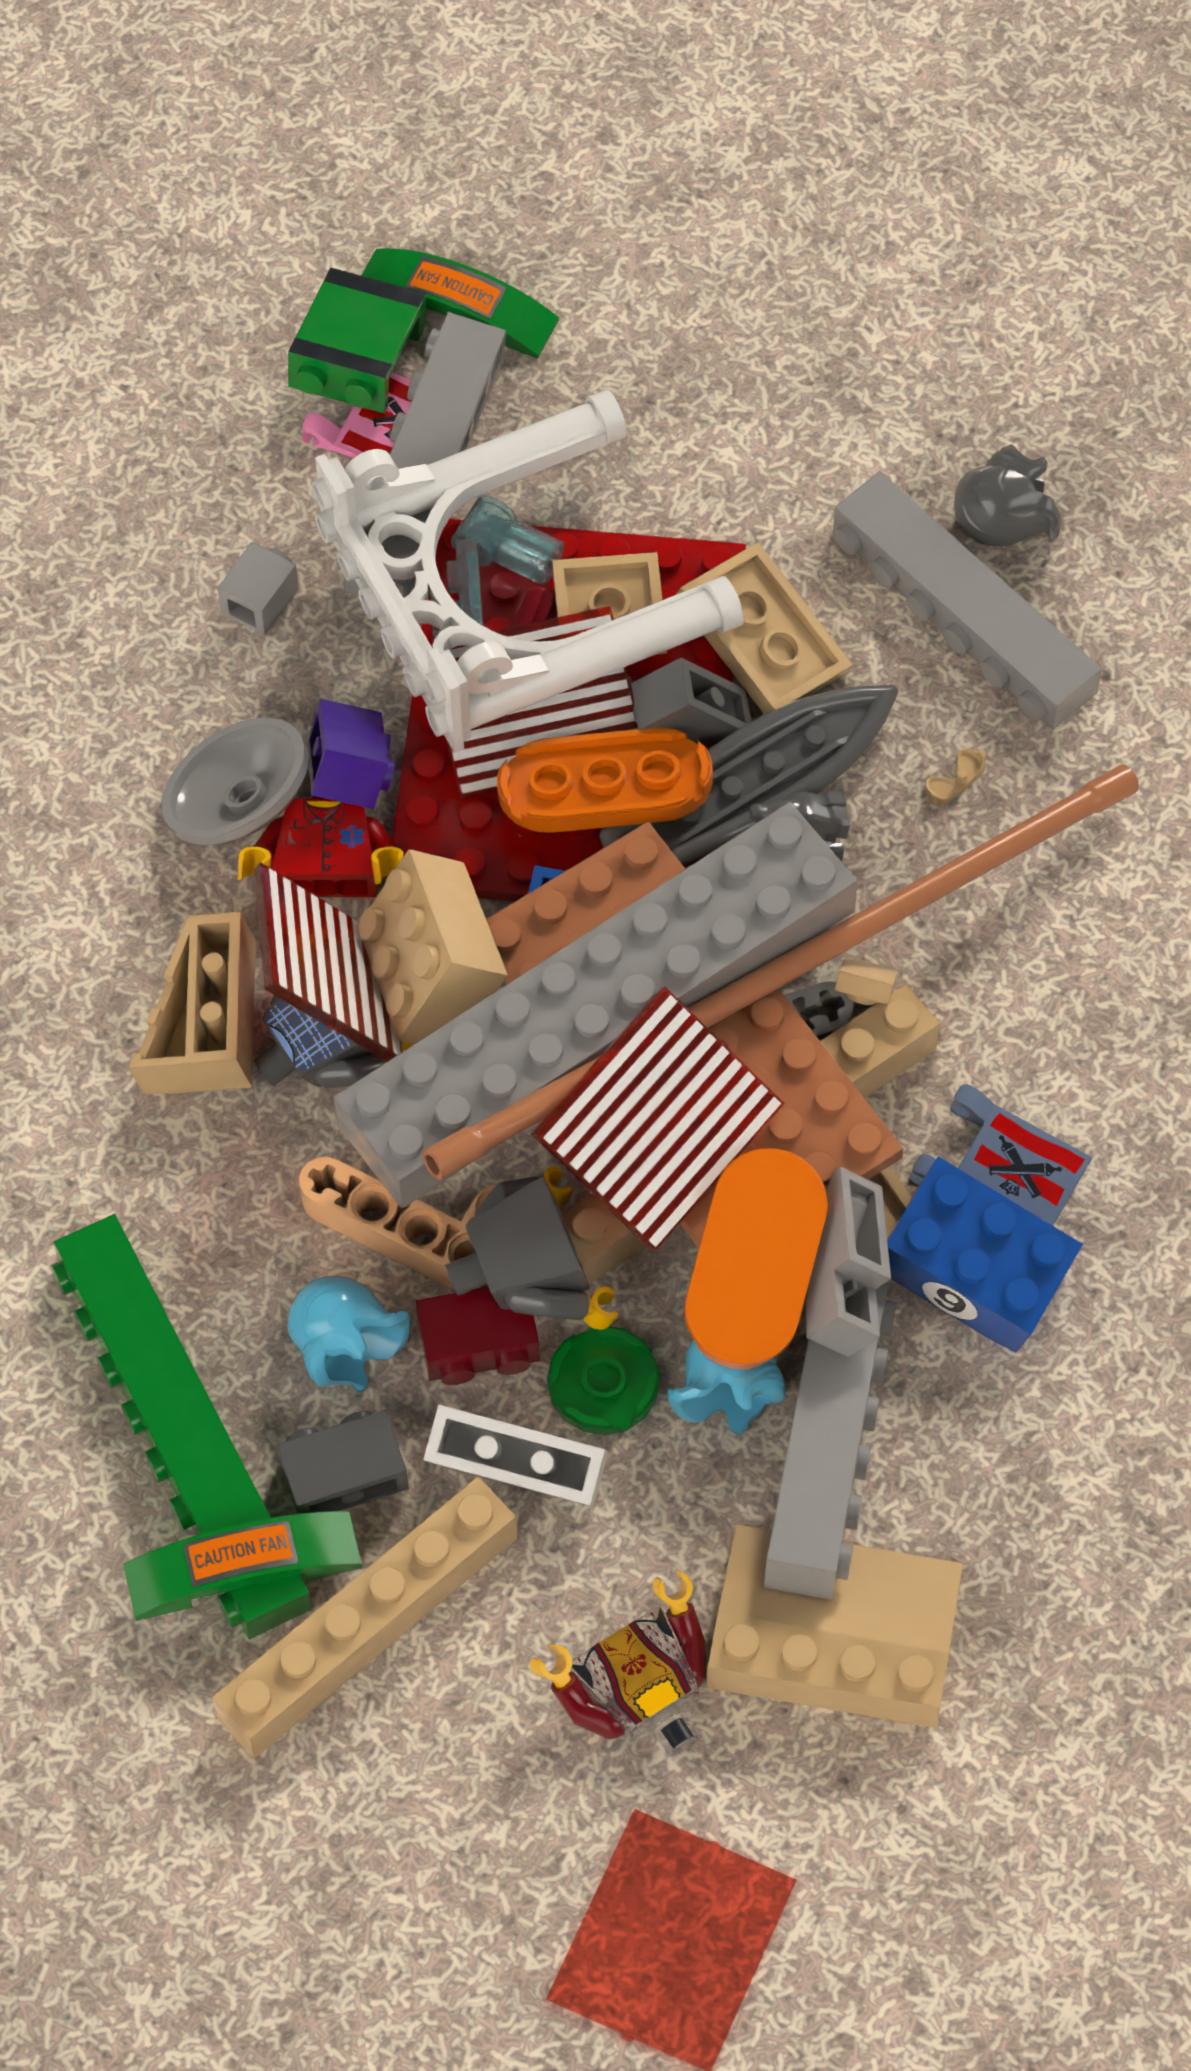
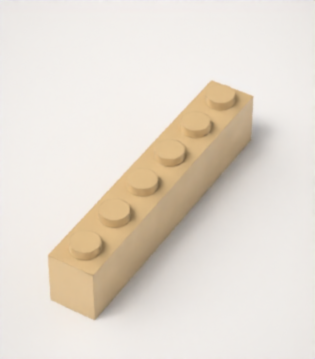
M477 1476L212 1696L216 1717L255 1759L518 1538L516 1515Z

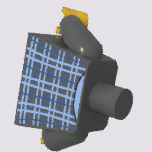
M342 938L336 939L345 1023L337 1019L330 948L328 956L324 954L330 1014L323 1011L318 959L317 955L311 957L316 1006L308 1002L305 962L302 961L298 963L302 998L294 993L292 967L286 969L287 989L278 983L270 1002L271 1006L263 1015V1022L276 1043L254 1059V1063L263 1077L273 1086L295 1070L302 1079L316 1087H347L397 1056L388 1052L393 1048V1042L386 1032L387 1048L379 1043L377 1018L371 1009L370 1017L373 1039L365 1035L361 994L355 985L354 992L359 1031L351 1027L344 958H340L343 955ZM356 954L351 957L353 977L358 973ZM404 1043L400 1047L401 1053L414 1044Z

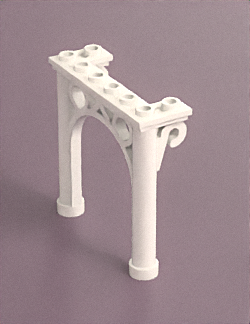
M607 389L586 397L585 403L428 465L422 464L398 469L390 454L382 449L368 450L359 454L348 463L345 469L337 457L328 460L325 454L315 457L317 480L312 481L311 485L315 499L321 509L320 513L315 514L319 533L326 544L330 542L335 544L338 550L337 560L345 579L348 582L355 579L360 588L358 594L365 614L370 620L378 619L382 626L380 630L381 637L391 658L400 657L405 666L403 667V674L411 694L414 697L420 695L423 697L427 704L425 708L427 719L433 732L437 737L444 735L454 753L464 749V741L472 738L471 729L715 630L725 633L742 626L744 623L743 610L738 595L731 582L725 576L703 583L578 635L543 642L514 639L489 630L462 611L446 591L436 567V548L443 528L461 506L485 492L626 437V425L622 411L613 394ZM432 509L425 523L411 517ZM404 535L420 545L414 555L398 559L389 556L381 544L390 536ZM415 578V588L409 595L403 598L392 579L407 580ZM419 623L431 624L441 630L434 639L433 648L421 630ZM460 645L472 647L457 662L450 649Z

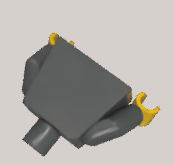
M551 1166L546 1169L540 1178L534 1176L496 1184L476 1210L475 1217L465 1225L475 1252L445 1265L457 1295L460 1296L488 1284L494 1299L501 1309H511L515 1313L548 1318L584 1319L594 1329L602 1330L608 1328L619 1316V1313L615 1311L606 1312L599 1307V1304H609L614 1299L615 1293L610 1287L606 1286L598 1288L590 1297L583 1292L590 1289V1285L560 1212V1209L566 1205L573 1188L571 1186L566 1188L555 1187L563 1175L561 1169L557 1166Z

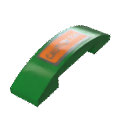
M376 249L361 274L364 277L426 293L427 309L443 315H447L450 312L506 330L505 347L537 359L559 321V317L548 308L515 287L470 266L432 254L405 249Z
M330 1511L273 1517L213 1530L157 1548L124 1563L123 1566L135 1620L138 1621L193 1608L192 1599L304 1574L306 1581L361 1569L362 1562L350 1512Z

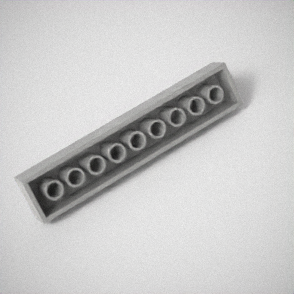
M790 801L334 1096L337 1125L399 1206L404 1208L463 1169L461 1168L441 1180H436L429 1173L423 1162L422 1151L464 1127H471L633 1038L670 995L677 1003L661 1021L826 931L855 912L857 880ZM495 1147L489 1149V1150L486 1151L483 1155H485L486 1153H488L489 1151H491V1150L494 1149Z

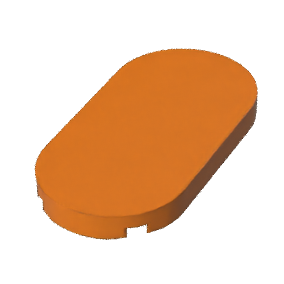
M673 728L636 729L544 738L531 741L518 748L516 756L511 758L508 763L506 759L499 768L497 775L499 802L507 817L523 828L545 833L645 824L648 821L649 823L676 820L698 809L708 798L713 785L712 760L707 748L699 741L697 745L694 741L687 739V733Z
M762 1148L742 1154L725 1168L714 1191L685 1298L684 1321L692 1339L697 1343L698 1349L711 1361L727 1368L751 1369L763 1365L764 1362L772 1360L775 1356L777 1357L790 1344L799 1323L826 1220L828 1202L826 1189L816 1170L807 1161L792 1152L776 1148Z

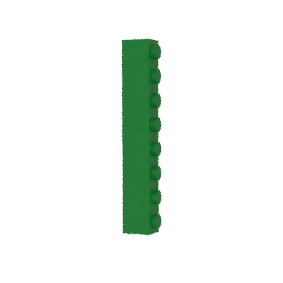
M112 1214L53 1241L58 1262L51 1264L50 1267L63 1295L74 1292L81 1308L73 1311L79 1328L87 1342L97 1338L104 1352L103 1355L97 1357V1361L109 1387L113 1388L121 1385L128 1399L127 1402L121 1404L122 1412L134 1435L144 1431L152 1447L144 1452L145 1457L157 1482L160 1483L168 1479L176 1496L168 1501L182 1531L192 1527L195 1534L199 1535L237 1524L271 1518L116 1214ZM301 1575L235 1589L217 1596L230 1627L233 1628L241 1624L249 1640L311 1610L309 1591Z

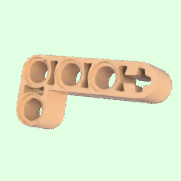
M317 1157L309 1161L302 1168L299 1175L302 1206L306 1214L312 1219L453 1290L454 1287L445 1265L475 1252L465 1225L475 1217L476 1210L496 1186L490 1185L482 1189L476 1195L460 1221L418 1199L401 1208L381 1181L331 1157ZM329 1185L335 1186V1190L328 1188ZM315 1189H318L323 1192L321 1194L316 1193ZM343 1202L347 1204L346 1208H344ZM370 1209H379L387 1213L377 1221H369L361 1217L364 1212ZM419 1233H427L435 1237L433 1242L427 1245L419 1246L409 1241L414 1235ZM486 1284V1285H484V1286H482V1287H479V1288H477V1289L486 1288V1287H488V1284Z

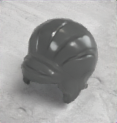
M1009 444L1008 446H1003L1000 451H996L991 456V459L987 460L985 466L967 472L960 479L956 487L954 499L955 516L963 532L975 541L987 546H1012L1040 532L1048 534L1049 542L1056 541L1061 529L1060 513L1055 506L1054 499L1043 494L1044 480L1038 478L1047 470L1048 462L1046 458L1041 457L1031 460L1021 454L1013 444Z

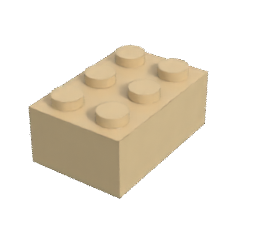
M409 849L396 869L390 872L384 887L370 908L363 912L357 926L398 1041L416 1044L495 993L508 975L464 862Z

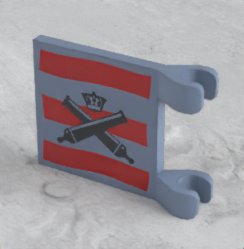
M963 1084L956 1092L950 1110L954 1114L982 1127L958 1168L1054 1226L1092 1157L995 1105L975 1087ZM927 1154L920 1155L913 1165L909 1180L919 1186L936 1159Z

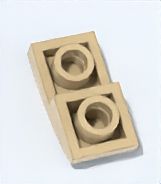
M846 956L838 974L835 991L846 993L849 999L860 1004L873 1005L879 1002L888 1005L891 994L894 992L899 970Z

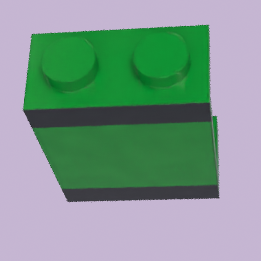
M330 267L288 351V387L385 414L388 408L389 377L407 339L419 341L425 328L426 293Z

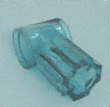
M484 495L477 498L451 538L454 549L471 563L487 566L493 561L541 585L546 581L549 582L553 576L552 560H560L564 552V542L518 521L515 513L505 503L497 498Z

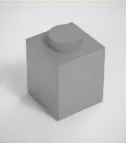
M251 542L218 586L221 613L265 635L299 589L296 564L286 554L277 549L270 548L267 550Z

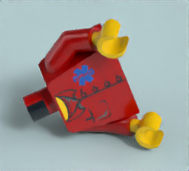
M311 794V799H293L285 809L284 816L274 819L253 847H246L239 852L237 880L243 881V878L247 875H258L261 877V884H269L270 868L277 874L279 897H285L283 877L291 882L292 897H298L297 885L304 889L305 897H311V894L316 897H376V885L382 884L381 879L396 869L403 859L404 853L401 849L397 848V845L379 819L365 815L364 807L316 797Z

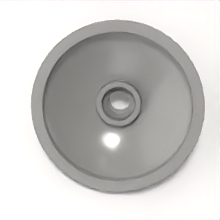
M277 718L249 719L214 733L189 752L170 776L164 789L161 805L165 822L181 840L198 845H220L234 842L264 828L289 806L303 783L309 764V751L304 738L292 724Z

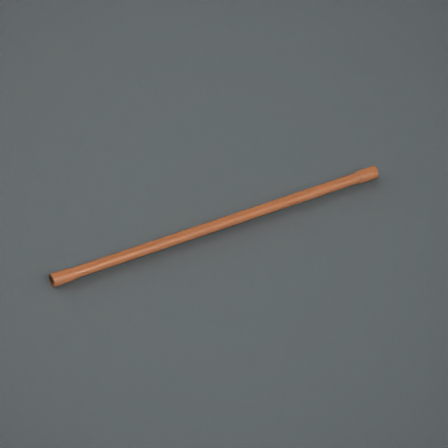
M1125 764L1113 768L1086 783L1081 790L690 1005L685 1009L691 1015L652 1059L673 1048L696 1020L703 1026L701 1031L709 1028L1091 814L1100 813L1135 794L1139 788L1135 773ZM678 1013L658 1023L604 1085L624 1075ZM631 1039L471 1127H464L422 1151V1158L427 1170L436 1180H441L481 1158L489 1149L576 1102Z

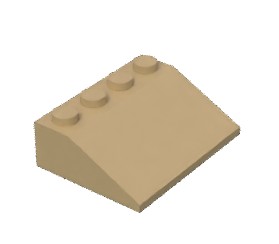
M736 1524L708 1662L707 1688L937 1728L963 1563L843 1543L853 1545L848 1580L836 1578L833 1600L764 1588L766 1561L772 1530Z

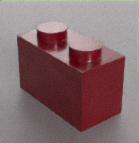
M489 1287L475 1289L460 1296L457 1293L415 1300L418 1327L429 1381L441 1379L443 1384L459 1385L472 1380L475 1377V1373L497 1369L499 1374L513 1375L529 1369L530 1363L540 1361L539 1338L534 1315L515 1313L511 1309H501Z

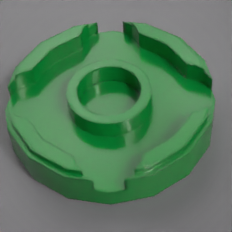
M609 1326L606 1329L599 1330L591 1327L588 1328L587 1332H582L577 1336L573 1334L561 1343L551 1358L547 1385L552 1405L564 1421L583 1432L609 1435L627 1431L646 1418L657 1401L660 1373L656 1360L643 1339L624 1328Z

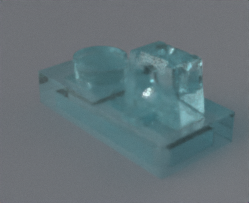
M476 539L455 540L457 560L446 561L449 593L459 592L460 600L454 602L470 618L483 626ZM431 625L434 641L441 630Z

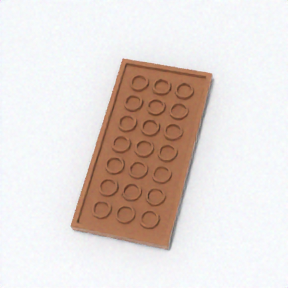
M649 821L486 919L508 975L501 985L502 988L685 870L684 866ZM780 989L771 992L698 1033L611 1131L613 1136L617 1138L710 1033L716 1041L622 1146L625 1152L628 1153L722 1046L729 1054L634 1160L637 1168H640L735 1059L742 1066L646 1174L645 1178L649 1184L748 1071L755 1079L656 1191L660 1198L664 1196L761 1084L768 1092L670 1202L667 1208L671 1213L675 1211L773 1097L781 1104L730 1163L742 1154L756 1149L776 1148L786 1150L807 1161L816 1170L827 1191L833 1171L840 1166L869 1180L903 1158V1147ZM671 1049L651 1059L600 1116L604 1124ZM621 1077L601 1087L592 1097L589 1104L593 1109ZM723 1171L678 1221L698 1249L714 1191Z

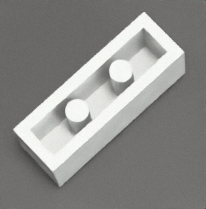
M438 1404L423 1460L435 1465L594 1507L608 1451Z

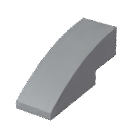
M840 1166L833 1171L826 1191L828 1202L827 1215L806 1295V1330L808 1339L850 1357L880 1337L876 1289L891 1279L882 1186Z

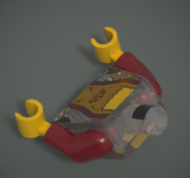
M676 1569V1574L680 1579V1588L675 1594L669 1596L665 1594V1587L659 1577H656L652 1584L656 1596L670 1607L666 1614L659 1605L573 1659L566 1648L549 1643V1649L556 1656L555 1666L550 1671H547L544 1663L539 1658L532 1657L530 1661V1668L536 1676L553 1681L551 1690L575 1725L609 1740L621 1737L630 1747L651 1733H654L670 1757L683 1753L698 1740L697 1734L683 1713L698 1705L699 1687H701L706 1679L705 1639L693 1604L687 1603L692 1596V1581L678 1569Z

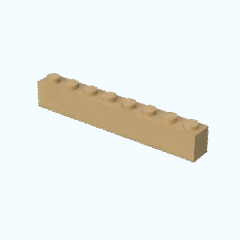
M905 984L891 994L888 1005L876 1003L820 1042L861 1095L866 1098L936 1050L940 1023L909 986ZM636 1165L624 1172L604 1196L596 1191L561 1214L589 1284L650 1244L649 1239L672 1214L666 1207L643 1234L636 1228L661 1199L655 1192L630 1221L623 1216V1213L649 1185L645 1177L617 1209L610 1203V1200L638 1170Z

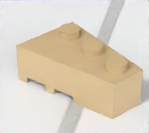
M241 911L187 916L164 975L167 982L157 1007L151 1008L146 1021L149 1028L139 1054L134 1053L128 1067L143 1094H179L252 1088L256 940Z

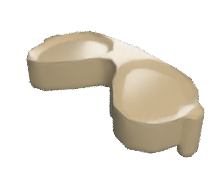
M963 749L957 755L956 778L931 777L927 779L925 792L929 797V802L932 805L948 804L978 779L985 770L986 752L983 749L978 752L972 749Z

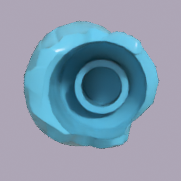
M324 1276L309 1282L296 1295L288 1313L287 1327L291 1340L303 1353L306 1370L316 1385L319 1387L341 1384L351 1385L357 1392L362 1393L368 1384V1378L363 1369L364 1363L369 1359L388 1360L397 1354L408 1340L412 1321L408 1312L401 1310L396 1314L394 1312L389 1313L371 1290L358 1281L342 1276Z
M692 1339L686 1352L684 1388H675V1390L669 1389L667 1395L669 1404L678 1417L696 1423L704 1421L716 1411L723 1410L727 1414L730 1430L735 1434L741 1435L743 1431L747 1430L750 1421L758 1417L765 1404L773 1405L784 1402L786 1386L784 1385L783 1375L776 1366V1356L772 1360L764 1362L763 1365L751 1369L727 1368L708 1359L698 1349L697 1343Z

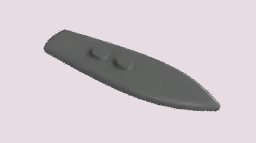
M876 685L830 690L793 701L760 716L707 749L712 760L713 785L708 798L698 809L676 820L650 824L681 864L685 866L710 854L758 823L749 816L751 805L782 801L800 792L820 793L847 771L873 742L887 720L898 695L897 687L894 685ZM643 824L603 828L599 834L603 847L605 848Z

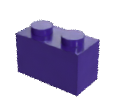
M325 699L319 700L306 742L309 751L308 768L312 796L371 809L375 808L380 790L388 791L394 773V760L388 759L391 735L384 733L382 712Z

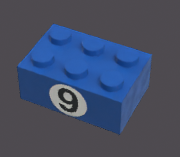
M939 1156L922 1179L887 1238L891 1280L988 1339L1017 1353L1034 1331L1083 1246L1081 1242Z

